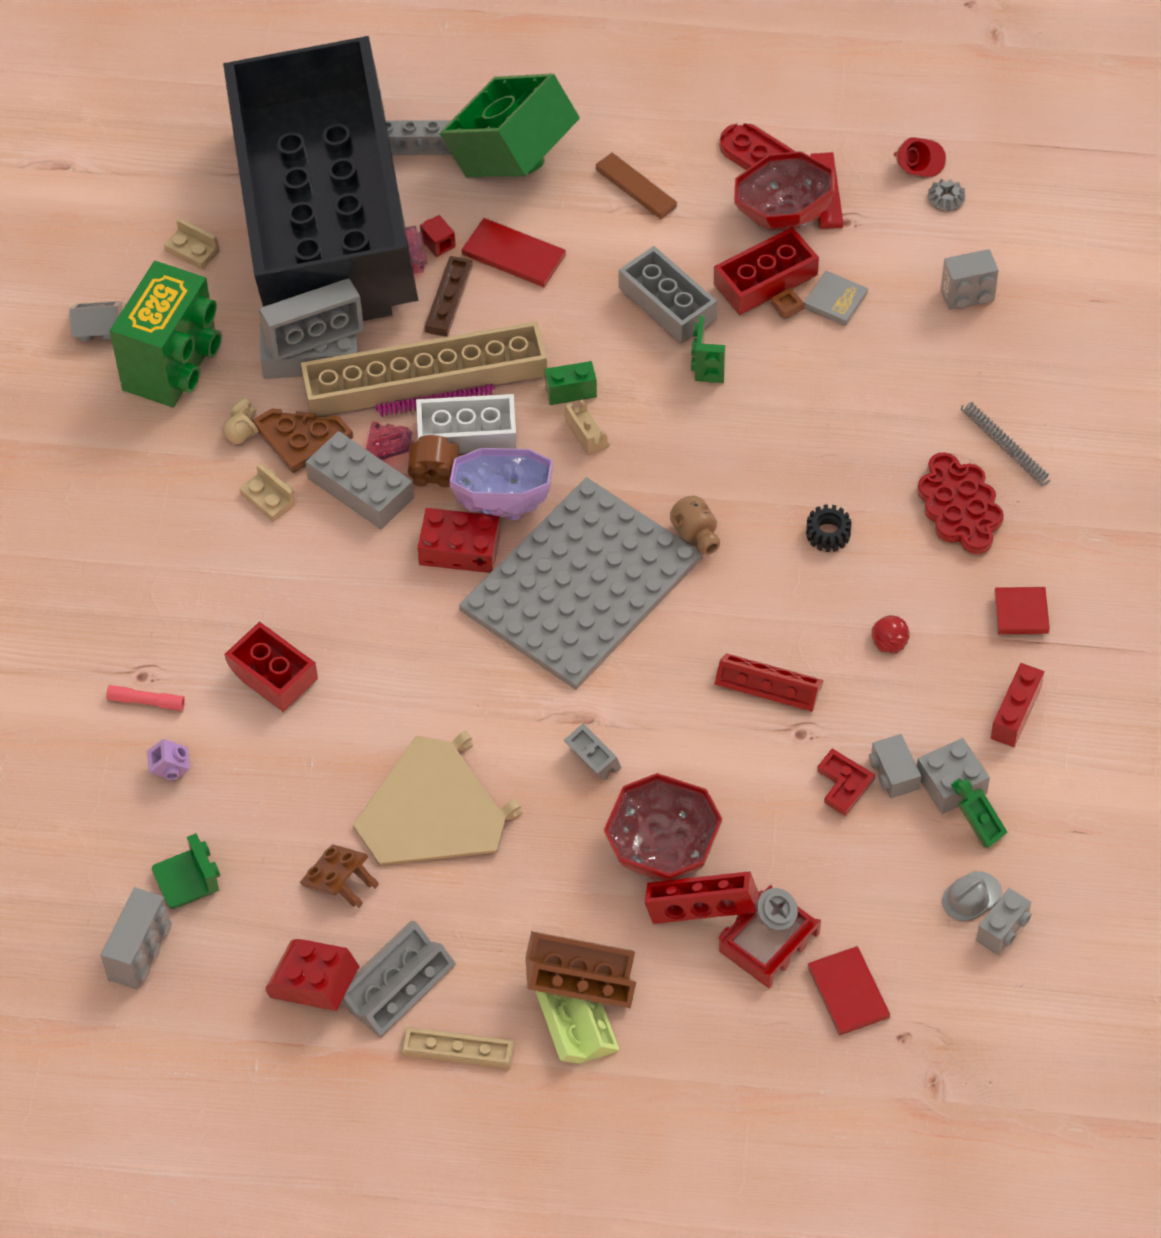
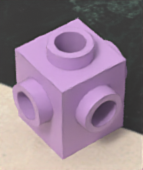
M162 739L147 750L148 768L151 774L163 777L166 780L175 781L190 770L188 747Z

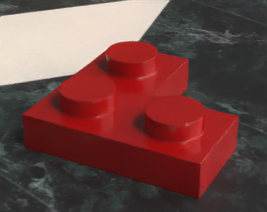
M833 748L817 766L818 773L836 783L825 796L824 803L844 816L850 812L875 780L874 773Z

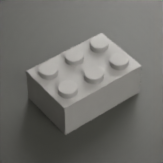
M136 887L133 888L101 953L102 962L109 981L138 990L141 981L147 979L150 970L149 965L152 959H156L159 954L160 942L163 936H167L171 929V921L164 896Z

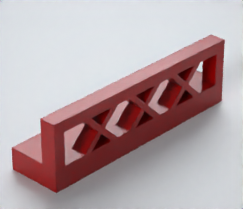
M726 653L719 661L714 684L813 712L818 692L822 688L824 680Z

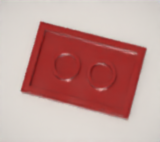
M858 946L808 963V970L839 1036L890 1018V1012Z

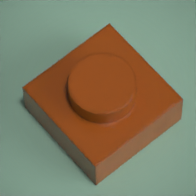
M791 288L771 298V305L784 319L804 309V302Z

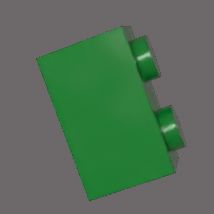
M592 361L544 369L545 388L550 405L597 397V379Z

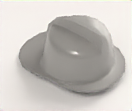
M985 872L969 873L957 879L944 892L942 899L943 908L953 919L970 921L999 901L1002 893L1001 885L991 874Z

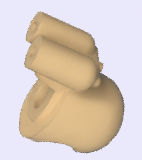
M244 397L231 407L229 413L232 417L225 422L223 427L224 435L233 444H242L249 437L259 432L255 424L250 420L253 414L256 413V410L252 407L250 401Z

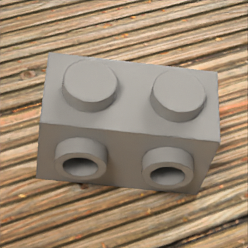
M1008 888L980 923L976 941L999 955L1005 946L1009 947L1012 944L1019 928L1025 927L1032 916L1029 913L1031 901Z

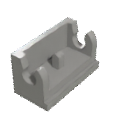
M584 723L564 739V742L603 780L608 779L606 774L609 770L613 769L617 772L622 768L617 756Z

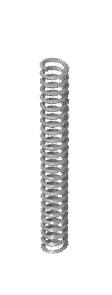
M970 402L965 409H963V405L961 406V411L971 418L981 430H984V433H987L994 442H997L1000 448H1003L1007 454H1010V457L1017 464H1020L1023 470L1030 473L1029 475L1033 476L1036 482H1039L1041 486L1050 482L1048 480L1043 484L1041 483L1047 479L1049 473H1045L1042 467H1038L1039 463L1035 464L1036 461H1032V457H1029L1026 451H1022V448H1019L1016 442H1012L1013 439H1009V435L1006 436V432L1002 433L1003 429L999 430V426H996V423H993L990 417H986V414H983V411H980L977 405H973L974 403Z

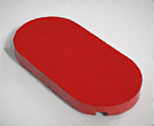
M743 123V125L738 126L737 124H732L726 127L720 136L719 146L722 154L745 170L752 167L768 154L796 152L765 131L749 123ZM777 182L770 183L772 185H778Z

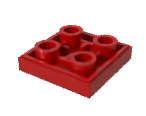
M995 587L994 595L998 634H1049L1050 625L1046 587Z

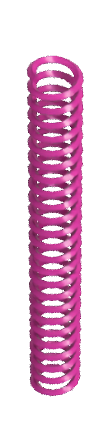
M491 383L490 388L486 384L485 388L481 385L480 388L478 386L476 388L472 387L470 391L467 387L466 391L465 389L461 391L458 389L457 392L453 390L452 394L450 391L447 394L443 392L442 395L438 393V397L434 393L433 397L429 394L428 398L424 395L423 398L420 396L419 399L449 398V395L450 398H453L454 395L455 397H459V395L460 397H464V395L468 397V392L470 396H473V392L475 396H478V392L480 396H483L482 389L484 395L487 396V389L489 395H492V389L495 390V387ZM415 397L414 401L412 398L409 401L408 399L404 401L401 399L400 404L397 400L395 404L391 401L390 405L388 402L385 405L381 403V408L377 404L376 411L379 409L381 417H383V409L386 416H388V409L390 415H393V409L397 415V406L401 414L402 406L405 413L407 412V405L410 412L412 411V405L414 411H416V400L418 398Z

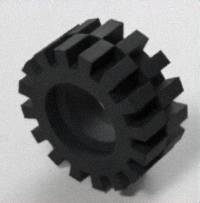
M828 504L824 505L823 509L818 506L815 512L812 510L807 518V540L811 541V546L817 545V550L819 551L822 548H826L825 552H830V548H833L834 552L838 551L839 546L841 549L844 548L845 543L848 544L850 540L852 521L849 519L848 512L844 513L843 508L840 507L839 510H836L837 505H832V509L828 508ZM823 524H832L838 527V530L833 533H827L820 530L819 527Z

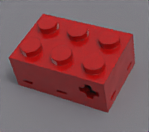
M426 508L417 548L419 565L491 573L494 570L501 533L500 516Z

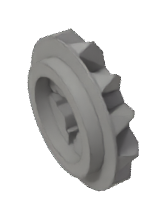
M941 179L939 183L933 182L932 187L929 188L928 198L939 209L953 210L964 203L965 188L960 186V182L953 183L951 179L948 182ZM943 191L946 192V193L949 192V191H951V195H950V194L943 195Z
M768 889L761 894L756 902L758 905L756 915H759L762 924L767 925L771 930L783 931L792 926L797 918L796 902L783 889ZM782 904L778 911L779 914L772 916L771 911L773 907Z

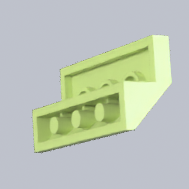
M535 991L560 1061L580 1064L616 1053L620 1050L603 1003Z

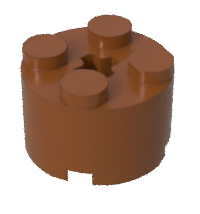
M438 435L421 436L419 441L415 443L413 440L410 443L408 474L413 479V484L426 486L428 483H434L441 487H450L454 458H457L459 455L458 445L454 441L452 445L447 442L446 437Z

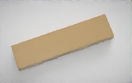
M406 1027L402 1056L510 1069L515 1044L514 1040Z

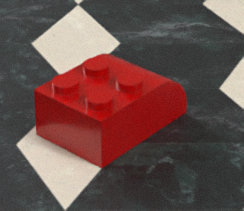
M260 621L224 654L226 662L234 674L282 712L318 679L316 662Z
M293 939L289 942L265 990L270 998L337 1011L360 965L348 948L303 939Z

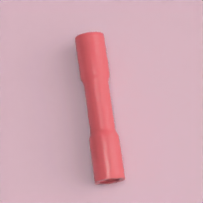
M109 685L106 694L107 700L133 702L177 711H183L185 705V696L139 691L115 685Z

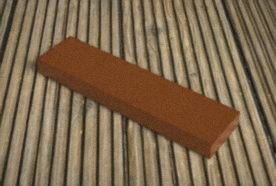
M613 152L596 164V170L659 219H662L677 207L676 200Z

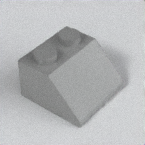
M122 301L74 304L69 309L72 337H78V341L93 340L92 336H102V339H111L109 330L122 311Z

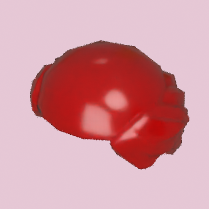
M888 615L874 623L871 629L872 639L880 652L896 654L908 644L910 630H908L909 627L902 618Z

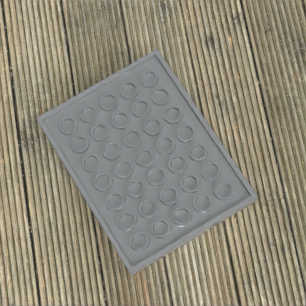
M586 477L459 604V610L577 690L702 559V553Z

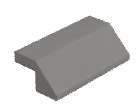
M410 921L356 973L342 1002L356 1018L375 1034L382 1036L456 963L441 943L431 942L417 922Z

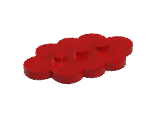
M937 453L929 459L928 474L921 477L917 487L918 496L926 502L925 515L931 521L936 522L935 532L940 539L950 543L960 541L966 551L973 554H983L992 547L993 532L998 530L1003 523V510L999 505L995 504L996 492L992 486L985 483V472L981 467L971 463L961 465L956 456L951 453Z

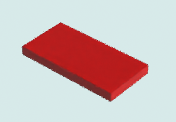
M487 218L482 219L461 249L462 255L542 287L546 286L566 256V250Z

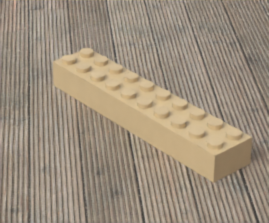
M537 321L301 362L309 412L315 413L317 417L375 407L377 404L381 406V403L385 405L386 402L390 404L391 401L395 403L396 400L400 402L401 399L403 401L405 399L409 401L410 398L414 400L415 397L419 399L420 396L422 398L424 395L428 397L429 394L433 396L434 393L436 395L441 393L442 395L443 392L447 394L448 391L452 393L453 390L457 392L458 389L460 391L465 389L466 391L467 387L471 390L472 387L476 388L478 386L480 388L481 385L485 387L486 384L490 386L491 383L493 385H500L545 377L544 369L547 368V357Z

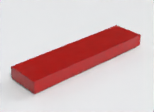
M811 153V157L834 169V195L827 210L823 211L820 217H818L820 229L843 228L844 222L834 153ZM822 183L821 186H820V189H821V190H822L823 187L825 186L824 183Z

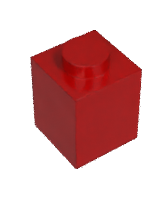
M440 215L420 224L421 240L435 257L456 247L455 232Z

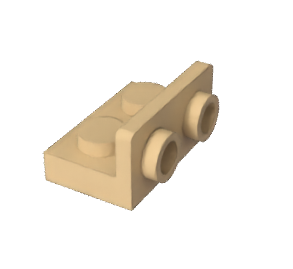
M179 218L176 221L178 230L164 244L165 251L203 270L219 252L217 237L212 232L205 231L194 223Z
M260 463L257 466L258 474L239 488L240 494L274 522L295 505L294 490L289 483H283L271 468L267 469Z

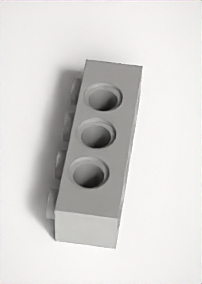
M451 120L386 121L392 155H451L450 150L439 134Z

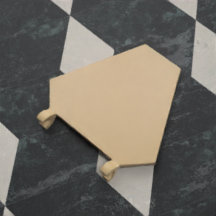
M467 730L457 735L452 742L416 736L354 822V829L379 866L497 853L506 820L516 819L522 815L520 811L521 806L516 799L510 800L500 810L460 755L459 751H466L473 747L470 741L472 737Z

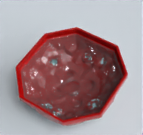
M802 151L768 154L735 178V205L755 224L770 231H785L791 227L794 229L800 228L801 225L805 226L806 222L810 223L816 220L823 211L827 210L834 195V169Z
M655 773L622 787L605 825L604 834L623 867L635 873L646 875L651 879L660 881L674 880L702 869L722 824V817L707 789Z

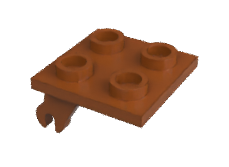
M333 844L324 851L322 857L307 871V874L300 881L302 886L332 895L339 893L353 907L356 905L358 908L362 906L363 902L345 884L348 877L354 872L368 887L373 886L376 889L379 885L378 881L362 865L368 858L366 853Z

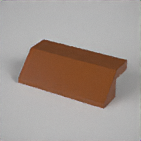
M531 931L525 957L527 989L631 1008L636 981L630 979L635 951Z

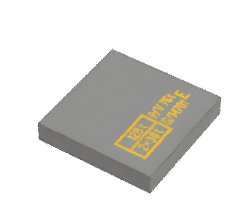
M825 271L805 300L804 308L846 326L867 295L868 288Z

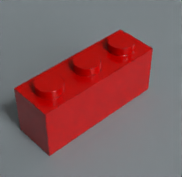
M1020 662L993 721L990 739L1015 748L1042 688L1045 671Z

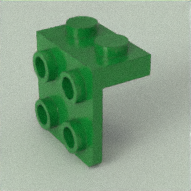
M700 315L699 323H694L693 337L697 338H694V341H692L691 371H695V381L724 383L726 345L704 344L705 315Z
M197 833L187 837L188 851L152 866L153 875L170 909L178 908L219 891L217 878L220 877V872L215 862L210 863L208 856L211 854L206 841L200 842Z

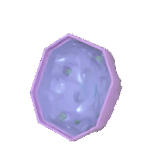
M480 448L454 458L450 488L453 490L458 502L470 511L517 520L521 518L522 514L535 510L538 504H541L546 499L550 489L553 460L531 449Z

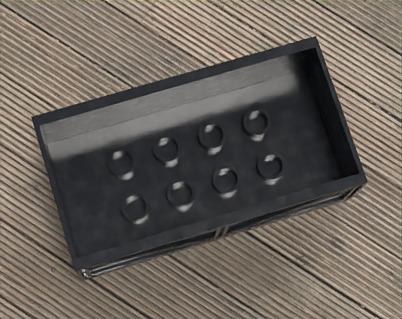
M369 36L223 63L253 271L262 306L265 307L348 278L360 295L363 321L392 316L391 306L419 301L382 96Z

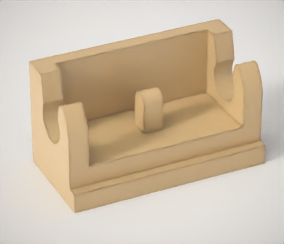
M580 400V407L574 409L572 403L565 405V421L587 455L610 446L606 433L600 430L588 412L584 400Z

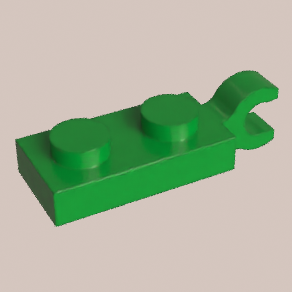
M958 778L951 784L954 791L963 799L957 805L983 847L989 848L1008 833L982 789L973 790L971 783L966 778L963 781Z

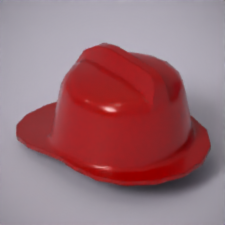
M908 138L893 155L896 157L901 169L912 175L934 177L940 174L946 164L944 148L938 142L923 138Z

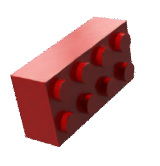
M791 227L715 265L713 284L735 311L741 315L769 301L789 288L792 289L818 276L819 256L799 233Z

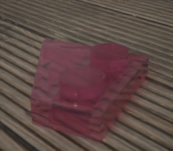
M376 421L371 422L366 450L381 460L407 453L410 449L413 432L404 426L395 427L393 424L382 426Z

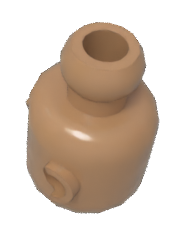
M695 495L687 496L677 501L670 511V520L681 538L686 543L697 544L698 550L702 554L710 555L717 551L720 547V539L714 534L717 520L708 508V505L702 498Z

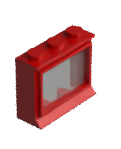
M770 884L766 890L771 889L772 885ZM759 891L758 900L761 894L765 891ZM782 904L773 907L771 911L772 916L779 914L778 911ZM797 906V918L793 925L780 931L771 930L770 927L762 924L760 916L756 915V913L737 915L736 922L731 927L727 926L719 935V952L770 989L773 985V975L779 969L785 971L788 968L792 954L796 950L801 953L806 948L807 938L811 934L815 937L820 934L821 919L813 918Z

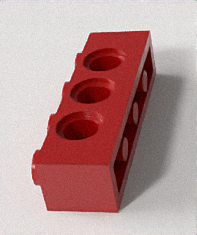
M751 871L648 882L644 904L652 923L658 924L757 913L756 902L758 901L759 892Z

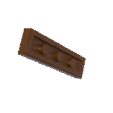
M454 256L449 257L425 325V333L448 337L473 266V260Z

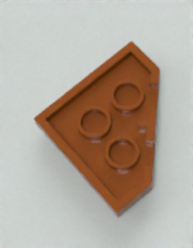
M272 408L252 419L259 434L292 473L304 467L306 461L338 431L350 439L354 438L352 430L340 416L330 415L329 418L317 417L315 413L296 411V414L284 413L282 409Z

